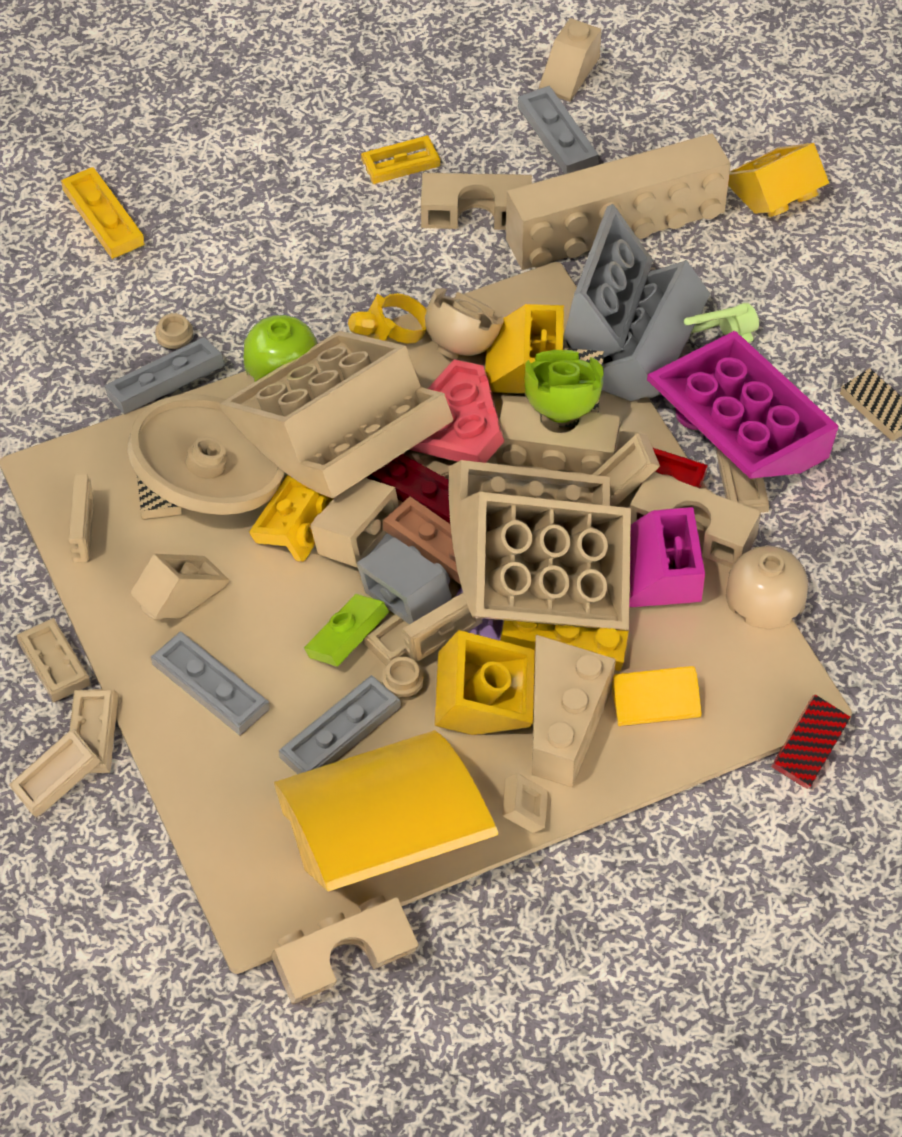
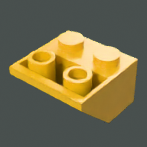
M525 304L503 318L504 322L497 338L491 347L486 350L485 371L492 392L525 393V363L528 360L530 364L535 362V356L540 352L563 350L564 305Z

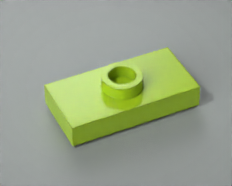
M355 594L304 647L309 658L338 667L389 613L384 601Z

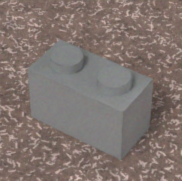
M395 537L357 562L365 593L373 599L384 601L387 609L408 624L413 623L452 599L448 586L450 577L443 566L439 563L433 564L423 557L414 546L408 547Z

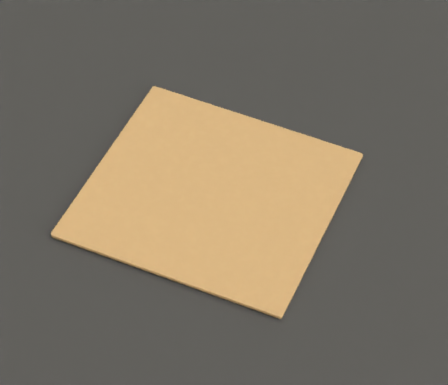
M552 262L464 293L495 310L492 317L495 320L500 317H506L525 304L564 305L563 350L569 348L564 338V333L577 287L561 263ZM411 313L391 319L395 324L404 329L422 330L419 321ZM427 330L423 338L416 343L406 344L390 337L387 339V342L407 347L422 388L428 389L453 360L483 365L485 369L486 350L473 356L459 355L458 359L449 358L437 350L438 344L431 339ZM246 371L179 395L198 394L228 399L253 384L254 378L249 373L247 375ZM602 390L599 413L620 416L617 451L635 434L641 433L648 436L653 448L687 458L648 397L629 401ZM492 392L499 419L503 401L530 404L525 393ZM148 406L6 455L0 459L1 471L101 689H115L119 694L116 714L117 725L228 968L235 974L271 961L273 950L280 947L277 942L280 938L298 930H302L304 936L320 930L318 924L320 921L338 913H343L345 919L360 913L359 905L370 899L383 895L385 901L398 897L401 906H405L779 752L810 698L815 694L847 715L852 716L850 707L794 621L791 620V623L785 627L773 629L752 627L745 623V617L741 616L736 610L734 614L729 608L726 599V588L731 567L702 557L705 570L702 602L630 607L629 633L624 663L621 671H614L615 675L695 666L699 687L701 717L618 726L611 692L574 785L569 787L532 775L533 724L527 728L470 735L435 726L437 665L440 648L416 662L421 667L424 675L422 688L412 696L397 697L400 699L401 708L337 761L436 730L450 743L471 775L492 816L498 835L327 892L304 869L291 822L282 813L274 782L297 775L279 757V750L371 675L382 684V672L386 665L364 645V640L338 667L309 658L304 649L329 622L330 618L339 612L355 594L372 598L365 593L358 567L318 555L316 545L306 560L302 562L294 559L287 546L255 543L249 531L269 501L256 509L238 514H206L181 507V515L142 519L137 474L129 460L128 442L135 419ZM542 415L543 426L552 432L565 433L574 429L558 427L557 422ZM407 450L403 455L409 457L410 454L416 453V451ZM497 462V464H500V465L515 466V465H510V464H508V463ZM517 465L518 467H527V468H536V469L549 470V469L541 468V467L526 466V465ZM74 474H88V477L91 479L94 495L90 559H88V562L73 563V553H71V544H69ZM704 482L700 489H707ZM641 485L616 507L630 508V504ZM398 500L399 506L403 503L400 500ZM697 527L701 553H703L705 532ZM153 554L205 556L230 580L225 588L182 618L153 619L141 610V604L130 594ZM450 577L448 586L453 599L461 588V584ZM388 609L389 613L382 619V621L375 628H377L379 625L384 623L386 620H388L395 614ZM180 631L269 701L270 709L241 735H238L152 665L151 656ZM516 773L547 790L545 828L534 833L502 816L505 778Z

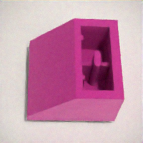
M694 508L653 510L632 523L630 528L629 608L702 602L705 570Z

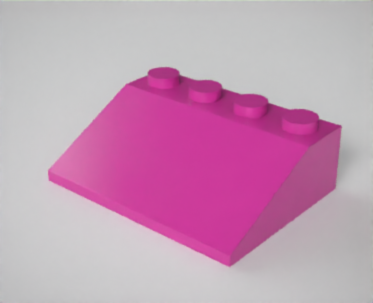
M736 331L663 366L647 376V381L750 479L801 474L830 456L839 426Z

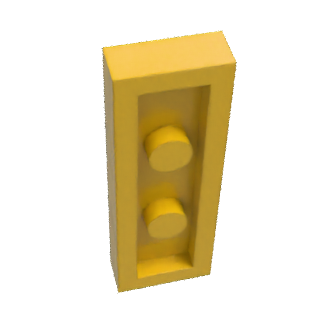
M94 167L61 180L64 193L111 259L145 245L142 232Z
M504 620L500 641L535 649L536 635L614 658L615 670L621 671L629 630Z

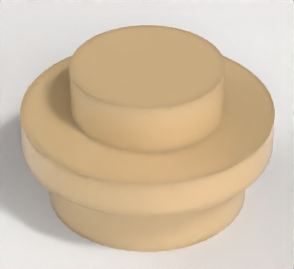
M177 313L167 314L159 320L156 326V340L161 346L168 349L182 348L192 340L193 327L183 315Z
M397 657L391 660L382 672V684L396 697L412 696L423 686V671L411 658Z

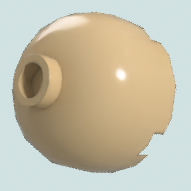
M435 289L425 315V327L431 339L438 344L437 350L449 358L458 359L459 355L473 356L483 353L491 347L500 332L504 319L502 317L497 320L493 319L495 310L466 294L457 292L455 297L452 298L444 296L447 289Z
M768 545L751 549L737 559L729 572L726 588V599L729 608L734 614L736 610L741 616L745 617V623L752 627L764 629L785 627L791 623L793 617L797 616L799 612L801 615L805 609L809 588L805 568L792 553L783 548Z

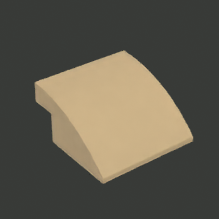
M343 331L336 332L313 346L298 359L280 366L220 403L224 414L265 457L299 483L330 498H335L454 421L445 394L420 386L405 345Z
M460 460L449 466V508L452 543L462 591L472 617L598 629L614 628L616 630H629L631 508L610 506V477Z

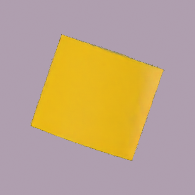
M436 730L274 782L282 813L291 822L304 869L327 892L498 835L492 816L471 775L450 743Z

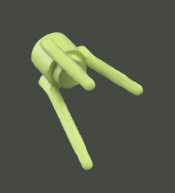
M742 303L732 308L687 317L684 319V324H695L691 333L720 325L724 335L736 331L750 343L754 340L751 332L759 328V319L753 306L749 303Z

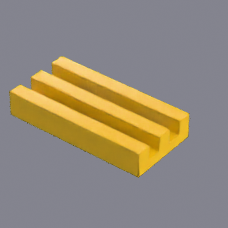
M428 135L361 153V161L366 166V171L370 175L372 184L440 167V158ZM426 148V151L407 155V153ZM394 157L392 160L374 164L376 161Z

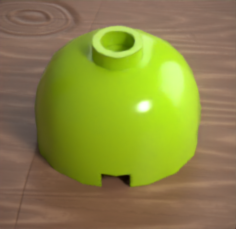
M272 315L264 318L251 328L244 341V369L247 375L249 373L254 378V382L280 366L296 360L307 353L313 346L318 344L317 339L311 328L296 317Z
M572 350L540 352L536 354L535 362L530 364L528 360L525 363L526 397L537 412L554 422L566 423L589 413L600 399L604 377L603 366L592 357H590V363L580 360L579 352Z

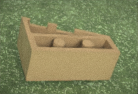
M536 635L532 775L573 787L612 690V678L615 671L614 658Z

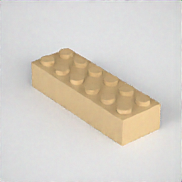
M711 133L507 190L506 240L520 268L525 270L532 267L538 268L567 257L576 258L584 252L591 251L605 210L611 204H614L639 239L646 238L654 232L668 228L678 229L686 223L703 218L713 219L725 212L731 163L715 136Z

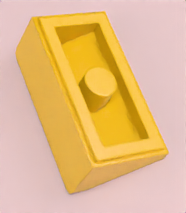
M695 666L615 674L612 678L611 692L618 726L701 717V704Z

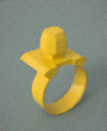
M377 293L368 311H358L351 314L348 319V326L354 334L365 335L387 341L388 337L406 344L416 343L423 338L426 332L425 315L427 310L418 300L408 295L397 293L389 294L384 298ZM384 307H397L411 313L419 321L422 330L413 331L402 328L391 319L385 318L382 309Z

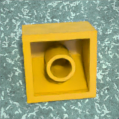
M814 142L778 147L731 170L728 186L754 214L768 213L769 217L789 210L788 203L796 199L798 202H803L818 195L817 189L829 184Z
M458 630L438 652L435 726L470 735L530 727L533 724L535 649Z

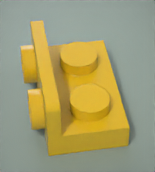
M287 475L249 531V534L255 543L287 546L296 561L304 562L315 546L310 524L334 498L320 494Z

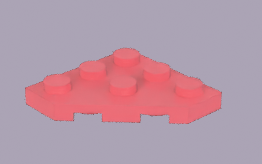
M453 360L428 389L445 394L454 421L409 450L457 462L465 460L486 463L504 443L489 379L483 365Z

